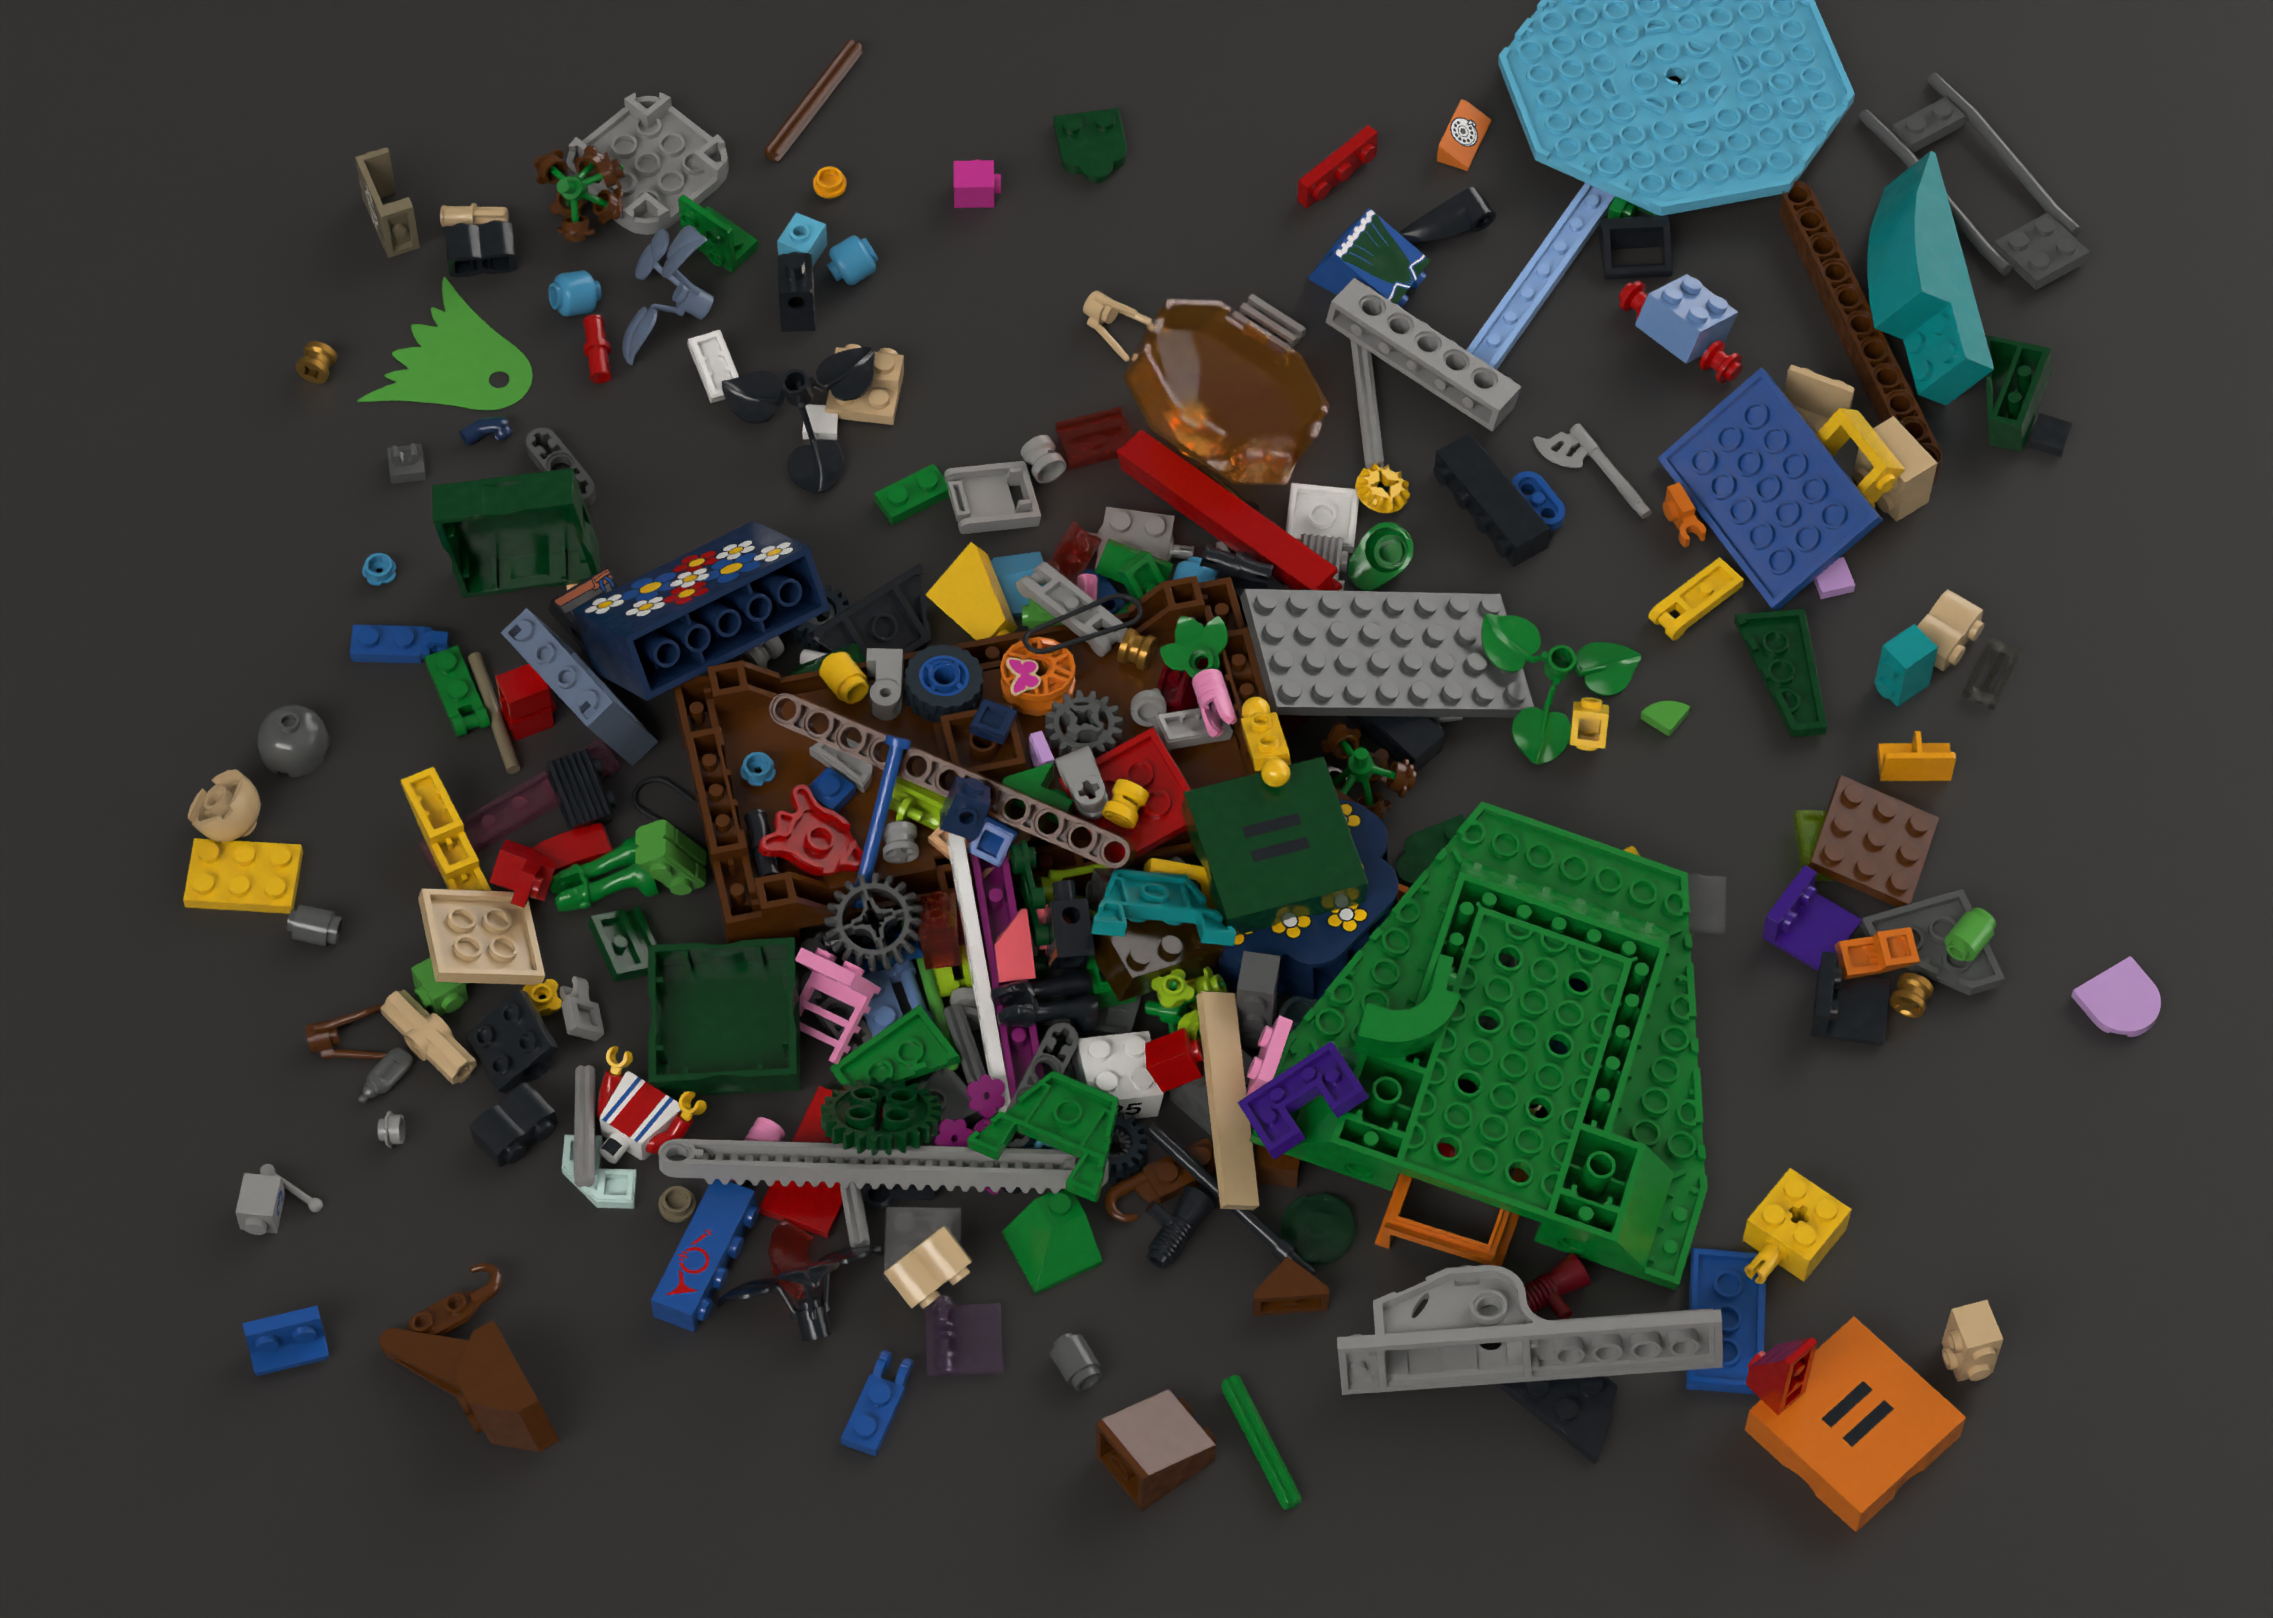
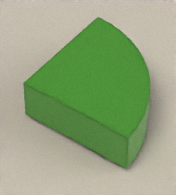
M1660 701L1646 707L1641 712L1640 719L1670 737L1689 715L1691 707L1677 701Z

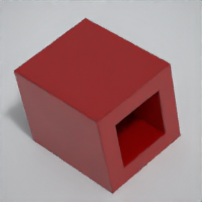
M1185 1028L1145 1043L1146 1069L1162 1092L1203 1077L1202 1061L1204 1058L1202 1045L1198 1039L1193 1040Z

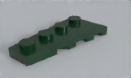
M1805 609L1735 614L1734 623L1790 737L1826 735L1827 722Z

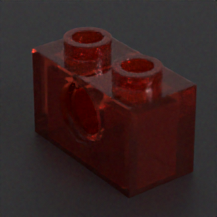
M935 891L927 896H921L920 905L923 912L920 913L919 919H922V922L919 923V936L925 969L962 965L963 929L956 892Z

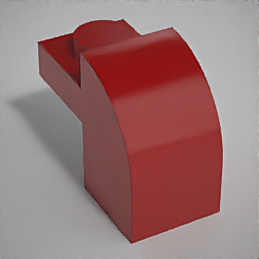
M506 839L499 851L489 882L513 890L514 894L511 904L525 908L530 897L541 901L545 900L555 870V864L543 853Z

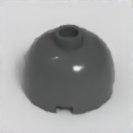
M288 704L274 709L260 724L257 736V746L262 763L271 772L278 774L277 771L288 773L289 777L303 776L316 770L325 761V754L330 747L329 736L323 720L313 710L301 705Z

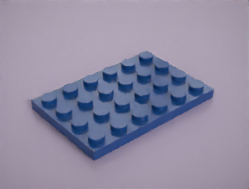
M1762 367L1657 458L1676 483L1680 482L1696 510L1775 611L1783 607L1883 521L1769 373Z

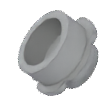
M388 1111L384 1119H379L377 1129L379 1140L385 1141L386 1146L392 1148L393 1144H403L405 1140L404 1116L402 1114L393 1115L392 1111Z

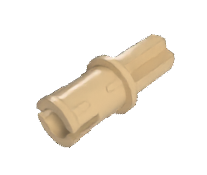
M471 203V206L442 205L440 210V223L442 227L454 226L458 223L479 226L492 220L509 221V213L506 207H477L476 203Z

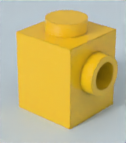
M1590 697L1581 698V702L1573 701L1570 745L1585 751H1596L1597 748L1605 749L1609 705L1602 704L1603 701L1601 699Z

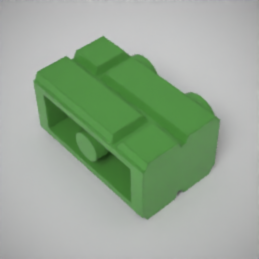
M664 819L640 826L636 830L635 845L638 848L635 849V863L648 872L653 879L658 880L669 888L671 893L687 895L706 884V869L703 868L706 866V851L685 834L675 829L672 824Z

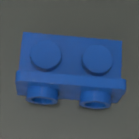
M318 1305L242 1323L256 1376L329 1358Z

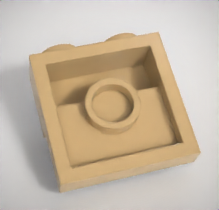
M848 344L845 348L836 347L835 354L848 349L861 348V346ZM882 348L875 352L874 377L869 390L860 398L850 401L837 400L833 397L831 390H829L825 413L838 414V419L893 425L904 376V355H898L891 348Z

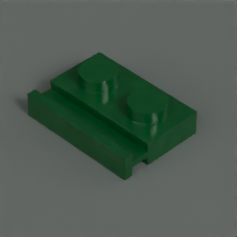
M634 907L632 911L627 912L623 909L591 916L588 923L589 928L613 981L619 982L647 976L648 945L657 944L640 907Z

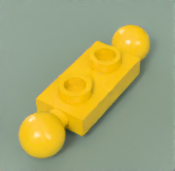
M1251 697L1242 706L1243 718H1241V725L1255 772L1261 771L1262 779L1267 785L1281 787L1290 778V768L1288 765H1291L1287 743L1277 713H1270V706L1265 699Z

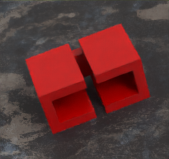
M529 663L495 676L500 696L501 713L514 741L554 727L552 712L557 711L556 703L551 694L554 690Z

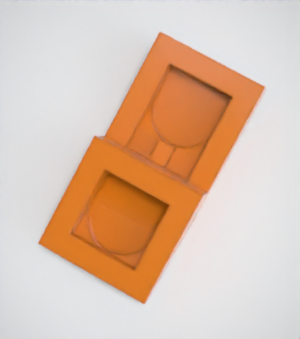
M1911 927L1879 931L1871 937L1843 940L1834 945L1839 966L1842 968L1843 980L1888 972L1920 962Z

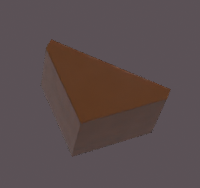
M1288 1256L1253 1292V1316L1328 1311L1329 1287Z

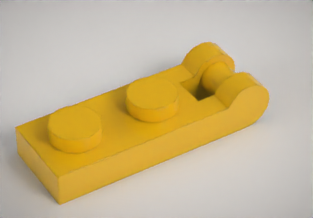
M1719 557L1655 605L1649 612L1648 618L1655 625L1661 624L1666 629L1665 634L1675 641L1691 625L1742 588L1744 579ZM1674 610L1681 614L1676 619L1670 615Z

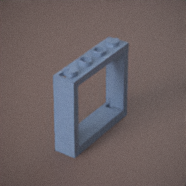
M526 608L501 632L576 716L629 764L634 766L658 743L656 738L574 649L529 609Z

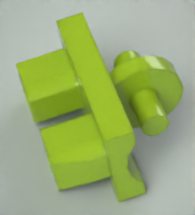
M897 776L889 809L897 812L896 822H908L912 819L936 830L940 826V811L947 797Z

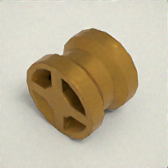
M307 342L303 350L304 357L299 358L295 366L296 371L305 380L322 384L328 379L330 374L329 368L334 366L337 354L330 346L322 342Z
M1129 628L1121 641L1117 660L1124 664L1132 662L1136 664L1138 669L1147 670L1156 650L1157 637L1152 635L1144 637L1139 635L1137 630Z
M1903 973L1900 975L1897 983L1899 989L1892 993L1889 1003L1899 1014L1910 1018H1919L1925 1012V1001L1931 998L1934 987L1923 976L1915 973Z

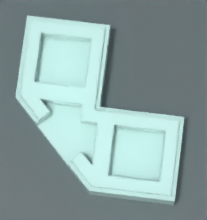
M565 1134L562 1172L575 1185L574 1135ZM595 1135V1183L591 1187L583 1186L577 1188L597 1208L634 1209L637 1182L636 1169H601L602 1155L599 1153V1148L602 1146L603 1140L602 1135Z

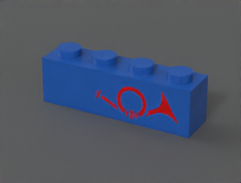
M715 1179L712 1184H709L651 1298L653 1317L695 1332L700 1320L704 1322L707 1320L713 1305L711 1298L716 1289L721 1290L728 1277L727 1266L731 1258H738L744 1244L743 1235L747 1227L752 1228L758 1218L760 1208L756 1205L754 1190L730 1181L727 1185H723L719 1179Z

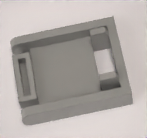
M1025 461L949 468L944 472V479L947 483L948 493L956 521L959 522L958 528L961 534L1039 526L1041 513ZM1020 485L1024 500H1018L1015 510L1009 486Z

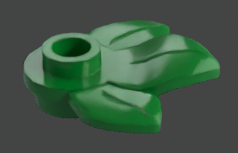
M1180 616L1175 629L1176 643L1162 646L1160 648L1161 657L1169 668L1176 671H1186L1192 678L1206 669L1219 670V655L1228 643V633L1224 621L1217 616L1204 627L1190 617ZM1202 658H1207L1208 666L1205 669H1198V662Z

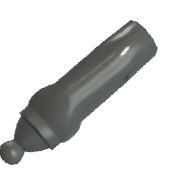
M399 1047L390 1050L369 1072L366 1083L363 1085V1094L358 1097V1101L363 1104L369 1098H376L380 1094L388 1092L411 1068L414 1061L413 1057Z

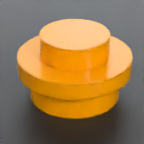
M827 166L821 168L813 179L814 191L823 198H836L846 190V178L836 167Z

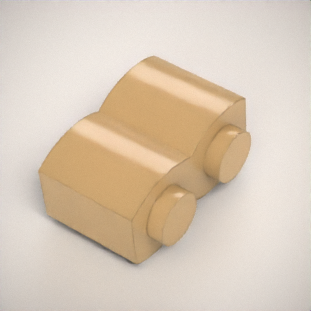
M1949 589L1941 595L1929 614L1917 626L1938 647L1934 666L1941 671H1944L1950 663L1955 666L1965 652L1966 647L1964 645L1969 639L1975 641L1984 628V623L1981 621L1984 610Z
M943 1225L885 1270L884 1274L911 1309L917 1304L924 1309L940 1296L936 1289L949 1281L953 1286L970 1273L966 1266L972 1262V1259L948 1228Z

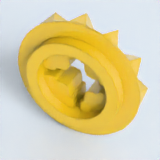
M1374 463L1368 469L1363 468L1355 482L1356 494L1360 501L1376 512L1393 513L1399 511L1405 506L1410 496L1408 491L1409 481L1402 479L1401 471L1395 473L1390 470L1389 464L1385 467H1379ZM1379 481L1386 487L1390 486L1388 493L1381 487L1377 488Z

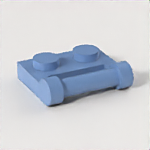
M905 960L901 965L896 963L888 971L883 969L862 976L881 988L878 995L873 994L868 1004L871 1007L869 1013H864L862 1016L872 1033V1038L903 1016L891 985L897 982H902L911 1009L920 1004L933 1021L931 1012L926 1008L914 975L917 971L912 960Z

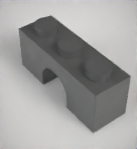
M1243 951L1237 986L1236 1007L1240 1041L1247 1048H1261L1258 1046V1041L1266 1025L1271 1027L1276 1020L1278 992L1276 991L1279 978L1280 956Z

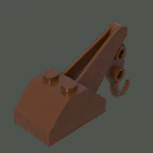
M487 1262L478 1263L470 1267V1272H487L490 1275V1280L486 1285L474 1291L457 1292L415 1314L409 1320L406 1329L389 1328L380 1335L379 1345L388 1359L404 1366L456 1397L476 1434L484 1431L491 1444L541 1452L560 1440L494 1320L474 1330L470 1340L443 1336L468 1322L482 1304L493 1298L502 1286L503 1278L501 1271L494 1264Z

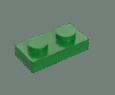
M934 464L874 493V501L891 525L950 497L947 483Z

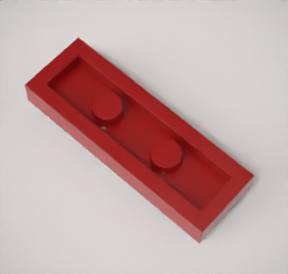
M1367 125L1299 179L1297 201L1305 208H1308L1315 201L1323 200L1339 182L1347 181L1353 171L1363 163H1369L1377 153L1378 132L1370 125Z

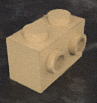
M1988 1300L1951 1309L1942 1339L1944 1347L1942 1349V1357L1946 1368L1953 1370L1957 1382L1967 1379L1979 1381L1988 1377L1994 1371L2003 1343V1337Z

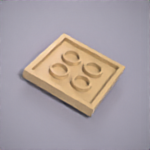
M422 888L418 900L435 982L521 985L543 983L545 972L529 901L525 908L511 904L514 892Z

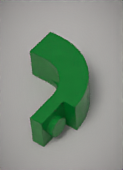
M1439 954L1432 972L1427 997L1417 1006L1405 1010H1392L1366 1003L1360 1017L1352 1051L1379 1058H1398L1415 1054L1434 1043L1448 1027L1461 995L1460 993L1453 992L1457 973L1451 972L1454 958Z

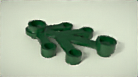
M1020 840L1019 844L1011 845L1010 856L1013 873L1019 874L1018 891L1020 901L1023 902V908H1027L1036 975V978L1028 980L1029 982H1037L1041 980V977H1047L1045 955L1038 956L1037 946L1049 945V930L1047 923L1039 924L1036 909L1046 908V898L1043 886L1035 887L1031 869L1037 866L1034 846L1028 847L1026 840Z

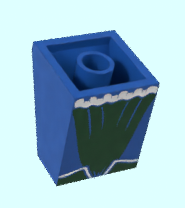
M1368 208L1341 234L1308 276V279L1338 295L1353 278H1356L1402 308L1409 299L1405 293L1409 288L1415 290L1424 280L1427 274L1423 270L1431 260L1373 210Z

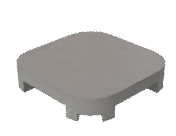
M660 92L659 97L642 96L636 98V94L633 93L624 98L625 107L588 137L582 141L577 137L573 139L568 145L569 153L566 162L568 175L576 177L578 173L574 161L577 157L583 156L584 149L589 145L596 147L598 153L602 154L604 158L605 152L608 153L611 161L617 158L619 163L624 165L623 172L625 177L620 179L624 193L621 199L624 207L620 217L615 221L633 233L650 235L655 234L660 228L666 230L680 220L678 198L682 195L700 204L723 184L729 170L728 156L724 140L718 134L711 137L672 106L671 97ZM602 180L600 183L588 185V192L597 196L602 190L614 192L618 186L616 184L607 188L604 180Z

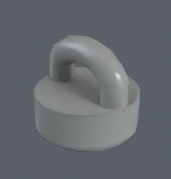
M1158 688L1140 691L1131 700L1132 718L1137 724L1142 726H1153L1154 716L1165 714L1167 711L1165 698L1161 695Z

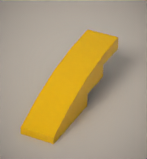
M434 766L402 779L401 785L447 888L450 890L492 891L479 867V859L464 832V824Z

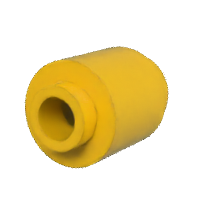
M846 652L832 653L823 660L819 670L820 677L839 700L845 701L848 704H854L866 696L869 690L867 677Z

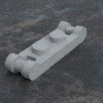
M1046 562L1036 566L1032 575L1029 577L1025 575L1016 582V587L1026 599L1031 598L1055 618L1095 601ZM1101 605L1061 621L1079 637L1097 632L1101 627L1106 629L1123 623ZM1128 628L1117 630L1085 642L1090 645L1094 653L1103 657L1111 651V646L1115 642L1121 643Z

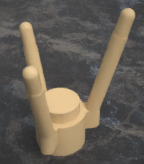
M1098 290L1088 296L1083 307V313L1089 316L1087 325L1094 328L1125 362H1128L1130 357L1102 326L1104 323H1112L1116 319L1118 312L1165 333H1168L1170 330L1168 326L1137 313L1136 309L1117 302Z

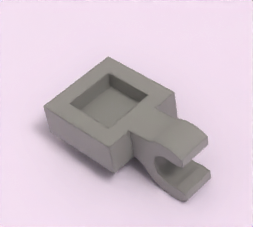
M574 976L572 978L573 988L567 986L560 987V997L563 1000L561 1006L567 1034L597 1041L605 1034L599 1004L590 1001L587 980Z

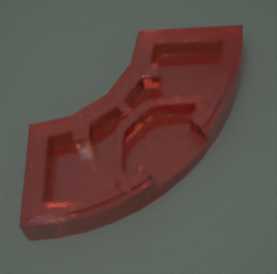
M785 1218L775 1227L768 1246V1255L773 1266L772 1273L775 1278L777 1274L798 1267L804 1268L812 1264L808 1256V1250L814 1237ZM777 1280L797 1300L805 1296L803 1284Z

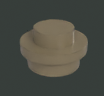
M682 1186L668 1188L659 1198L660 1214L670 1222L679 1223L688 1220L696 1210V1200L693 1193Z

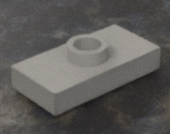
M1200 708L1155 715L1152 722L1167 750L1230 740L1233 733L1230 724L1228 725L1220 717L1221 726L1224 731L1219 737L1212 738L1207 732Z

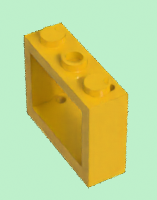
M1839 408L1816 433L1833 456L1851 437L1868 458L1874 468L1857 487L1873 508H1875L1876 501L1884 493L1894 488L1893 484L1898 481L1899 476L1905 471V468L1858 410Z

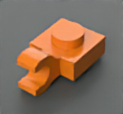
M1678 482L1668 486L1665 502H1663V511L1668 521H1673L1679 530L1678 539L1680 544L1685 548L1689 546L1690 537L1688 533H1695L1700 541H1704L1706 528L1696 518L1695 507L1682 485Z

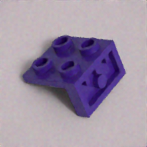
M1804 865L1767 914L1762 938L1818 971L1822 951L1836 953L1834 945L1839 941L1850 940L1860 926L1861 919L1819 895L1817 888L1814 887L1817 872Z

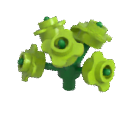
M1205 967L1203 969L1204 975L1195 978L1196 980L1193 982H1186V974L1181 969H1175L1169 975L1153 979L1151 987L1157 991V997L1160 1002L1148 1000L1145 1005L1146 1015L1159 1016L1162 1023H1168L1169 1033L1185 1028L1193 1040L1198 1039L1202 1045L1196 995L1202 991L1227 993V987L1223 978L1219 974L1213 975L1211 968ZM1187 1006H1189L1193 1011L1187 1013Z

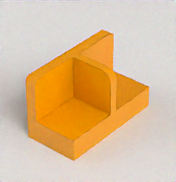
M1914 731L1912 743L1878 744L1877 756L1880 781H1951L1956 763V753L1950 751V743H1922L1921 731Z

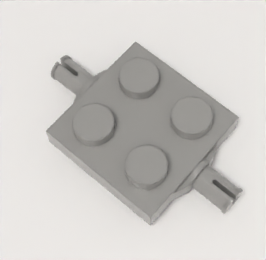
M1106 507L1103 525L1098 533L1077 530L1075 543L1076 545L1096 547L1097 559L1095 570L1108 538L1137 550L1150 552L1152 556L1167 562H1171L1172 558L1188 560L1189 557L1194 556L1195 546L1174 544L1175 516Z

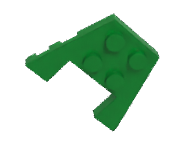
M1052 1071L1018 1097V1103L1005 1113L1000 1111L991 1118V1124L980 1133L977 1130L972 1133L967 1139L968 1148L998 1161L1016 1132H1019L1080 1158L1066 1180V1190L1096 1203L1100 1196L1119 1109L1118 1097Z

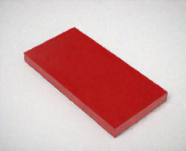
M822 1086L818 1087L792 1142L832 1143L831 1137H825V1130L821 1129V1104H825L826 1096L832 1097V1090ZM880 1108V1121H879V1124L883 1121V1109H882V1108ZM775 1181L772 1186H769L759 1207V1212L762 1215L828 1239L843 1209L840 1184L835 1182L832 1188H828L825 1182H820L817 1187H813L810 1182L805 1181L802 1187H798L794 1181H790L786 1187L780 1181Z

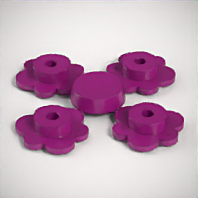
M983 1074L978 1078V1081L970 1082L966 1088L967 1096L971 1098L968 1103L969 1108L972 1111H978L984 1119L976 1122L972 1130L966 1128V1122L963 1119H956L955 1121L943 1119L938 1125L939 1134L934 1137V1144L936 1146L968 1147V1137L976 1130L980 1133L991 1124L990 1117L996 1113V1108L1004 1106L1005 1099L1002 1094L1005 1091V1085L1003 1081L991 1079L989 1075ZM1017 1132L1011 1141H1014L1016 1138L1021 1139L1017 1136ZM985 1187L984 1189L993 1195L1000 1192V1189L998 1192H993L990 1187Z

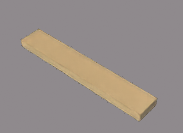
M1202 991L1196 995L1220 1209L1254 1210L1259 1207L1253 1145L1252 1142H1249L1251 1128L1248 1118L1237 1103L1245 1098L1247 1093L1235 993Z

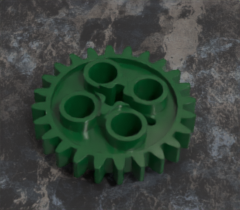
M887 1077L884 1082L878 1083L877 1079L871 1078L868 1084L861 1080H856L857 1086L853 1087L843 1084V1091L832 1090V1097L826 1096L825 1104H821V1129L825 1130V1137H832L833 1144L843 1143L844 1150L857 1147L858 1154L866 1149L871 1150L872 1156H875L879 1150H884L889 1156L894 1149H898L902 1153H906L907 1146L919 1149L920 1142L930 1143L931 1136L938 1135V1125L942 1121L941 1103H937V1096L930 1095V1089L928 1088L919 1090L918 1083L905 1086L904 1079L897 1083H892L891 1078ZM886 1102L883 1107L882 1128L880 1131H877L879 1128L881 1103Z

